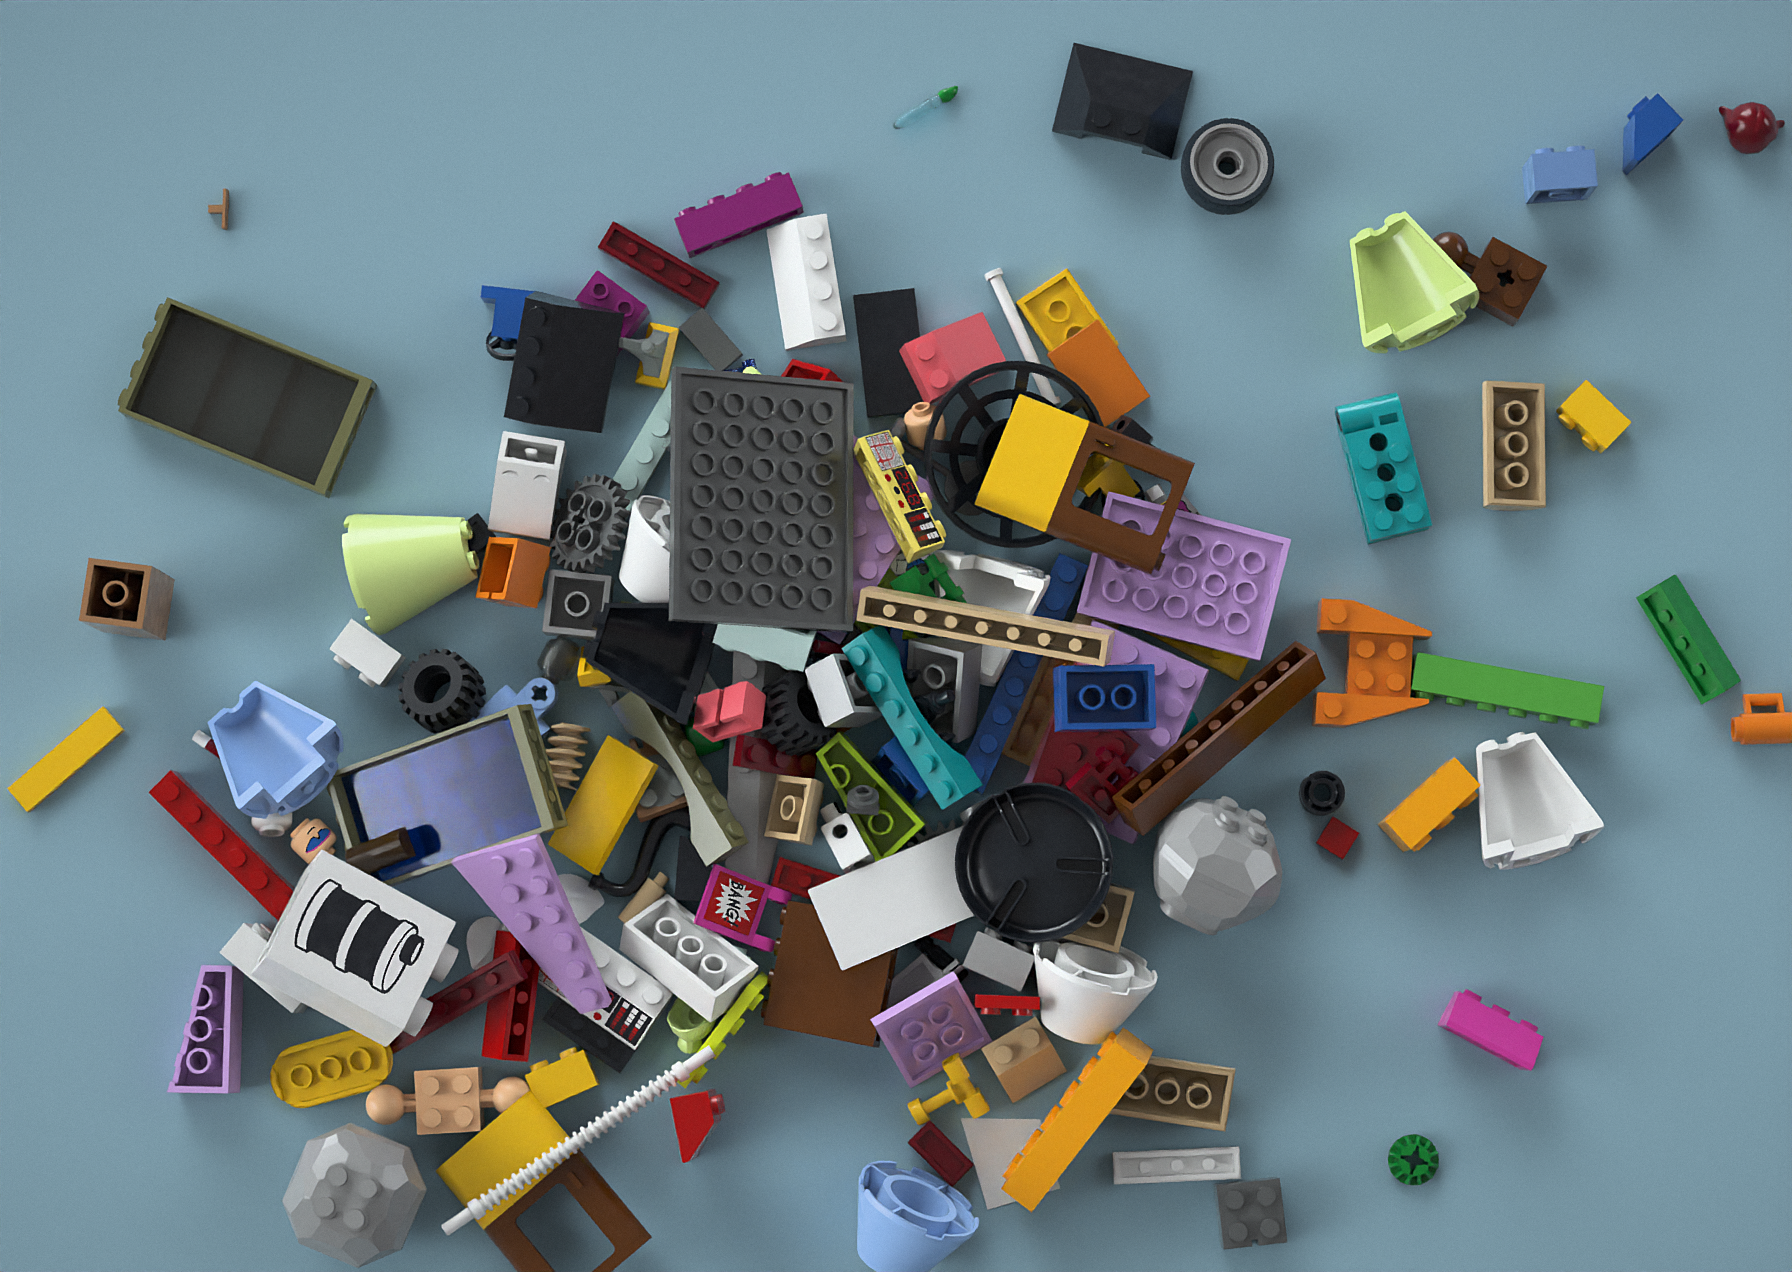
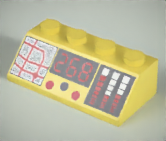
M887 430L857 439L853 454L909 564L942 548L945 543L943 538L946 537V532L939 520L934 521L929 511L932 509L930 499L925 492L920 493L915 483L918 481V476L911 464L906 465L901 455L904 453V448L897 436L892 437L890 431Z

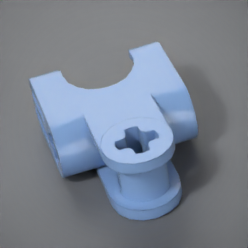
M544 678L531 680L518 694L508 685H505L478 711L480 713L478 717H472L470 722L516 705L532 704L543 740L551 729L542 718L558 702V689L555 684ZM538 688L543 690L548 688L545 693L548 697L546 701L541 699L535 700L538 696L535 691ZM510 720L504 722V723L508 724L509 727H510L511 730H512V727H511V725H510ZM486 729L481 730V731H478V732L473 733V734H481V733H483Z

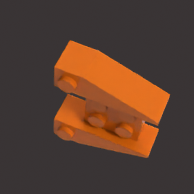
M1322 598L1318 602L1317 633L1348 635L1345 694L1315 693L1313 695L1312 726L1346 728L1421 708L1429 704V699L1410 698L1413 639L1428 640L1432 637V631L1354 600Z

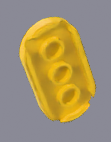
M351 1029L297 1044L283 1050L272 1065L270 1072L271 1086L276 1096L290 1104V1106L296 1108L312 1107L367 1092L381 1085L388 1078L392 1070L393 1054L390 1045L385 1047Z

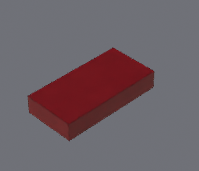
M931 1120L907 1142L951 1187L974 1166V1163Z

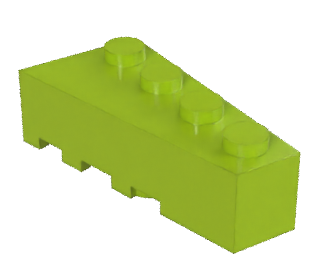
M838 732L816 753L833 786L837 789L846 809L847 794L858 785H868L879 793L880 808L878 816L849 813L876 862L896 854L928 823L844 732Z

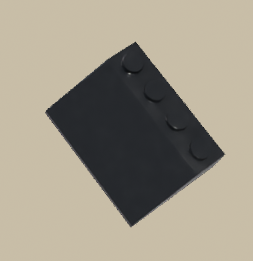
M535 291L525 297L504 417L533 425L602 433L625 313Z

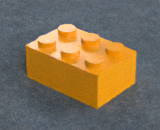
M1454 757L1440 766L1377 825L1402 852L1408 850L1415 852L1432 839L1428 834L1434 828L1436 830L1444 828L1454 819L1453 810L1457 807L1459 809L1465 808L1478 796L1475 790L1481 785Z

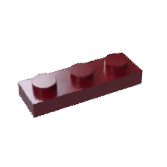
M737 735L732 766L776 775L814 779L817 763L816 753L818 750L812 749L799 756L796 754L790 756L785 751L780 752L777 750L776 745H771L766 739Z

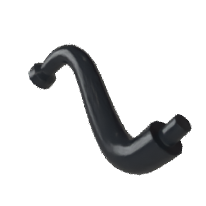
M689 806L650 820L640 844L633 872L625 883L617 884L605 879L604 874L600 872L599 875L593 874L588 887L593 890L600 889L615 897H627L637 892L645 883L667 832L675 826L691 832Z

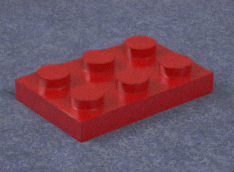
M975 994L974 1008H980V1014L1000 1015L1001 1009H1012V1015L1033 1016V1010H1040V997Z

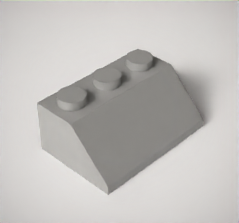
M952 638L909 639L907 669L919 668L921 670L918 680L910 684L906 681L911 697L918 695L927 696L931 692L941 694L948 689L952 690L956 697L953 702L946 705L945 711L942 714L937 715L935 721L930 724V727L938 735L943 732L949 734L953 732L956 737L952 742L955 743L976 734L983 644Z

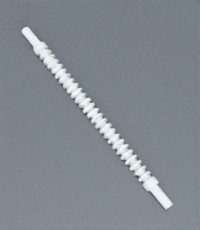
M708 1045L683 1063L678 1061L671 1066L672 1070L670 1072L664 1071L665 1075L663 1077L657 1075V1081L653 1082L650 1080L648 1087L641 1086V1092L634 1091L633 1097L626 1096V1102L619 1101L618 1107L611 1106V1112L607 1113L604 1111L602 1118L596 1116V1122L592 1123L589 1121L587 1128L580 1127V1133L573 1132L572 1138L565 1137V1143L558 1142L556 1149L550 1147V1153L546 1154L543 1152L541 1159L534 1158L535 1163H527L526 1169L519 1168L520 1173L517 1175L512 1173V1178L509 1180L504 1178L502 1185L497 1183L495 1190L490 1188L487 1195H480L481 1199L475 1198L468 1202L466 1209L441 1225L444 1232L449 1236L472 1219L476 1218L478 1220L486 1215L485 1211L487 1209L493 1210L494 1204L501 1205V1199L508 1200L509 1194L516 1195V1189L523 1190L525 1183L531 1185V1179L535 1178L538 1180L540 1173L545 1175L547 1174L546 1169L555 1168V1163L562 1164L561 1159L564 1157L569 1159L571 1152L577 1154L579 1147L584 1149L586 1142L591 1144L594 1137H601V1132L608 1133L607 1128L610 1126L615 1128L616 1122L623 1123V1118L625 1116L630 1118L632 1111L638 1113V1108L640 1106L645 1108L647 1101L654 1102L653 1097H661V1092H669L668 1087L671 1085L676 1087L677 1081L684 1082L690 1078L689 1073L716 1056Z

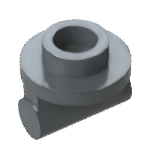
M858 785L848 792L847 813L879 815L880 804L877 790L868 785Z

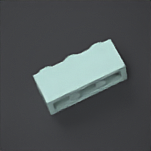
M718 624L713 643L720 645L727 651H740L749 654L758 661H771L780 664L782 668L789 671L798 670L803 672L817 631Z

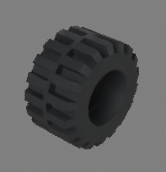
M437 649L430 650L429 655L422 653L418 656L419 660L417 662L412 661L409 664L411 667L409 671L403 672L401 677L404 679V682L399 683L398 688L402 692L398 696L399 702L403 704L402 709L409 717L429 732L437 734V732L447 731L469 723L472 717L477 718L480 714L477 710L479 707H483L485 702L481 696L486 695V688L482 685L484 683L483 677L456 652H451L448 649H442L440 652ZM451 682L446 695L439 701L434 702L435 694L439 688Z
M798 670L791 671L765 685L761 691L766 695L761 730L763 734L767 735V740L771 745L775 744L777 750L780 752L785 751L790 756L795 754L797 756L802 755L831 740L830 738L835 736L837 733L836 729L839 728L825 727L819 718L818 707L814 695L808 687V678L805 670L803 672Z

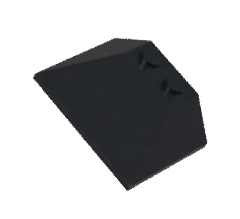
M1073 43L1052 132L1082 139L1083 133L1143 147V154L1172 160L1193 71Z

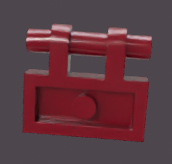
M1101 746L1095 752V756L1101 760L1100 764L1095 768L1087 761L1065 784L1084 803L1086 802L1101 818L1110 824L1119 815L1112 797L1139 774L1131 766L1126 767L1121 762V757L1115 751H1109L1104 746ZM1113 772L1118 775V780L1114 784L1107 779Z

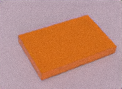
M1098 319L1046 354L1057 371L1062 372L1076 382L1089 396L1099 412L1104 427H1107L1120 418L1121 415H1124L1150 397Z

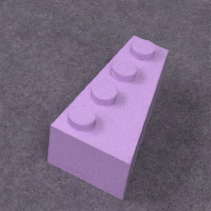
M201 965L191 1002L190 1017L184 1027V1039L180 1053H177L174 1064L176 1066L174 1076L169 1083L167 1092L240 1093L244 973L236 966Z

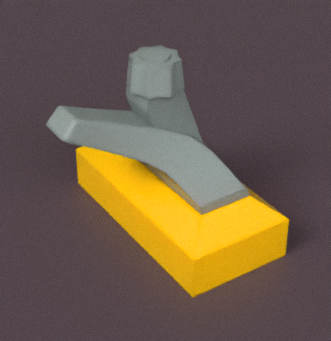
M649 322L645 339L620 338L619 348L632 353L640 359L635 380L636 384L665 390L679 337V328Z
M581 646L577 673L580 687L599 689L604 696L608 707H611L620 700L617 691L629 693L630 690L586 662L587 659L582 658L585 646Z

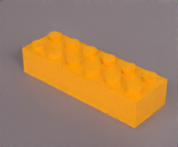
M1122 1027L1118 1034L1112 1031L1097 1052V1055L1100 1057L1097 1059L1095 1056H1092L1082 1069V1073L1078 1077L1081 1082L1078 1083L1074 1080L1059 1101V1104L1062 1106L1059 1107L1055 1104L1040 1126L1043 1131L1041 1132L1039 1129H1036L1021 1150L1024 1155L1022 1156L1020 1153H1017L1002 1175L1006 1181L1001 1189L1032 1212L1142 1072L1154 1050L1124 1027Z

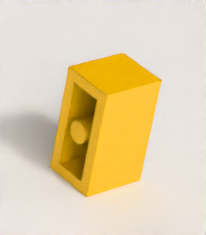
M1587 380L1556 410L1560 415L1558 417L1559 421L1569 430L1574 428L1582 436V443L1591 451L1597 450L1600 454L1632 423Z
M575 1046L559 1053L560 1060L549 1064L548 1060L545 1059L529 1066L531 1072L526 1074L525 1078L531 1092L544 1108L600 1085L586 1050L578 1052Z

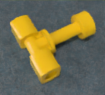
M959 1053L953 1054L942 1061V1066L950 1078L946 1082L948 1089L924 1102L918 1097L907 1103L914 1120L919 1126L931 1120L929 1113L953 1100L957 1104L964 1102L973 1119L990 1111L989 1104L980 1088H974L968 1078L970 1072Z

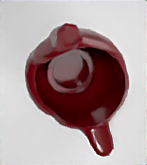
M1744 103L1733 110L1725 106L1719 107V112L1724 117V125L1727 130L1729 143L1743 154H1756L1763 151L1776 139L1778 129L1785 125L1784 120L1776 121L1772 110L1760 103Z

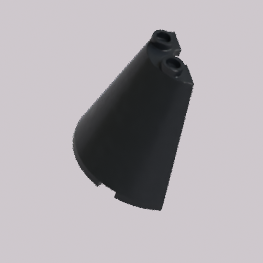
M605 603L603 611H596L592 628L596 629L597 632L593 641L587 640L582 658L587 659L586 662L672 719L687 726L691 719L690 712L695 710L697 697L701 693L715 647L713 639L718 624L669 621V603Z

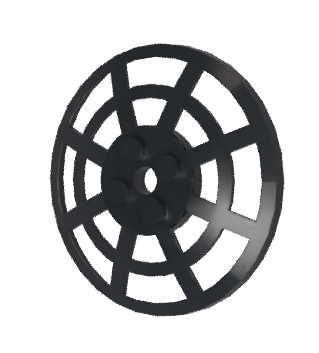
M1005 361L989 364L972 371L957 381L944 394L934 409L927 426L924 441V468L927 482L933 498L942 512L956 527L970 537L986 544L1004 548H1028L1043 545L1057 538L1046 533L1022 539L1012 538L1013 520L974 505L977 499L975 494L982 486L1009 418H1003L994 422L984 407L999 400L1012 399L1011 415L1019 394L1057 408L1055 404L1045 397L1027 391L1029 374L1031 372L1055 381L1074 397L1059 408L1060 410L1074 414L1082 408L1090 422L1104 427L1095 405L1076 382L1060 371L1029 361ZM1017 371L1014 389L996 391L978 400L969 387V384L991 373ZM959 394L968 409L958 420L952 433L951 441L934 439L935 429L943 411L949 402ZM975 416L984 429L977 444L960 443L966 425ZM932 452L949 454L951 473L960 491L948 502L942 496L935 480ZM958 455L972 456L976 459L977 468L980 473L968 484L964 481L960 471ZM1098 488L1090 497L1086 495L1078 508L1089 512L1097 501L1101 489ZM969 501L971 505L981 512L995 518H1000L999 537L974 529L955 512L964 503Z

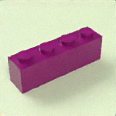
M781 172L773 173L764 179L765 182L753 186L752 183L743 185L736 189V194L726 198L724 195L713 197L707 201L708 205L699 209L693 206L678 213L679 217L674 218L689 258L804 213L803 205L789 172L783 175Z

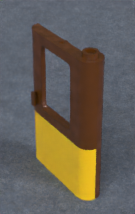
M1019 394L974 505L1151 575L1153 569L1156 571L1160 570L1166 554L1160 551L1195 463ZM1092 453H1097L1166 480L1171 484V491L1155 532L1152 535L1143 534L1075 507L1072 504L1073 495L1087 460Z
M530 1090L445 1161L435 1172L462 1205L467 1208L468 1202L475 1198L481 1199L480 1195H487L489 1193L488 1189L495 1190L497 1183L500 1185L504 1183V1178L511 1179L512 1173L516 1175L520 1173L519 1168L526 1169L527 1163H535L534 1158L541 1159L543 1152L546 1154L550 1153V1147L556 1149L558 1142L563 1144L566 1142L565 1137H570ZM579 1148L577 1149V1154L573 1152L569 1154V1159L565 1157L561 1159L562 1164L555 1163L554 1169H546L547 1174L540 1173L538 1180L535 1178L531 1179V1185L525 1183L523 1190L516 1189V1195L509 1194L508 1200L501 1199V1205L494 1204L492 1211L487 1209L485 1216L478 1220L474 1218L517 1272H555L518 1227L516 1220L559 1183L567 1188L614 1245V1253L592 1272H612L650 1240L652 1236Z

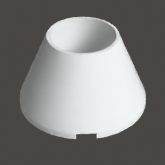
M642 495L632 506L619 579L627 591L642 603H669L670 501L655 496Z
M1064 938L1034 943L1033 952L1042 1023L1053 1033L1074 1042L1092 1045L1102 1044L1112 1031L1115 1032L1148 996L1157 982L1158 976L1156 971L1152 970L1151 973L1146 968L1147 961L1121 945L1119 953Z

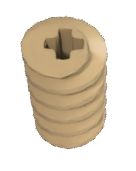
M564 722L551 725L550 729L558 734V736L548 738V742L555 746V748L546 749L547 756L552 758V761H549L556 786L577 790L569 785L571 781H579L580 779L572 770L580 769L583 766L575 760V757L585 756L586 753L580 750L578 745L588 744V740L582 737L581 733L591 732V729Z

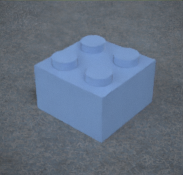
M1571 146L1563 152H1554L1553 148L1537 149L1535 154H1531L1522 167L1525 204L1587 200L1598 186L1594 149L1585 150V146Z

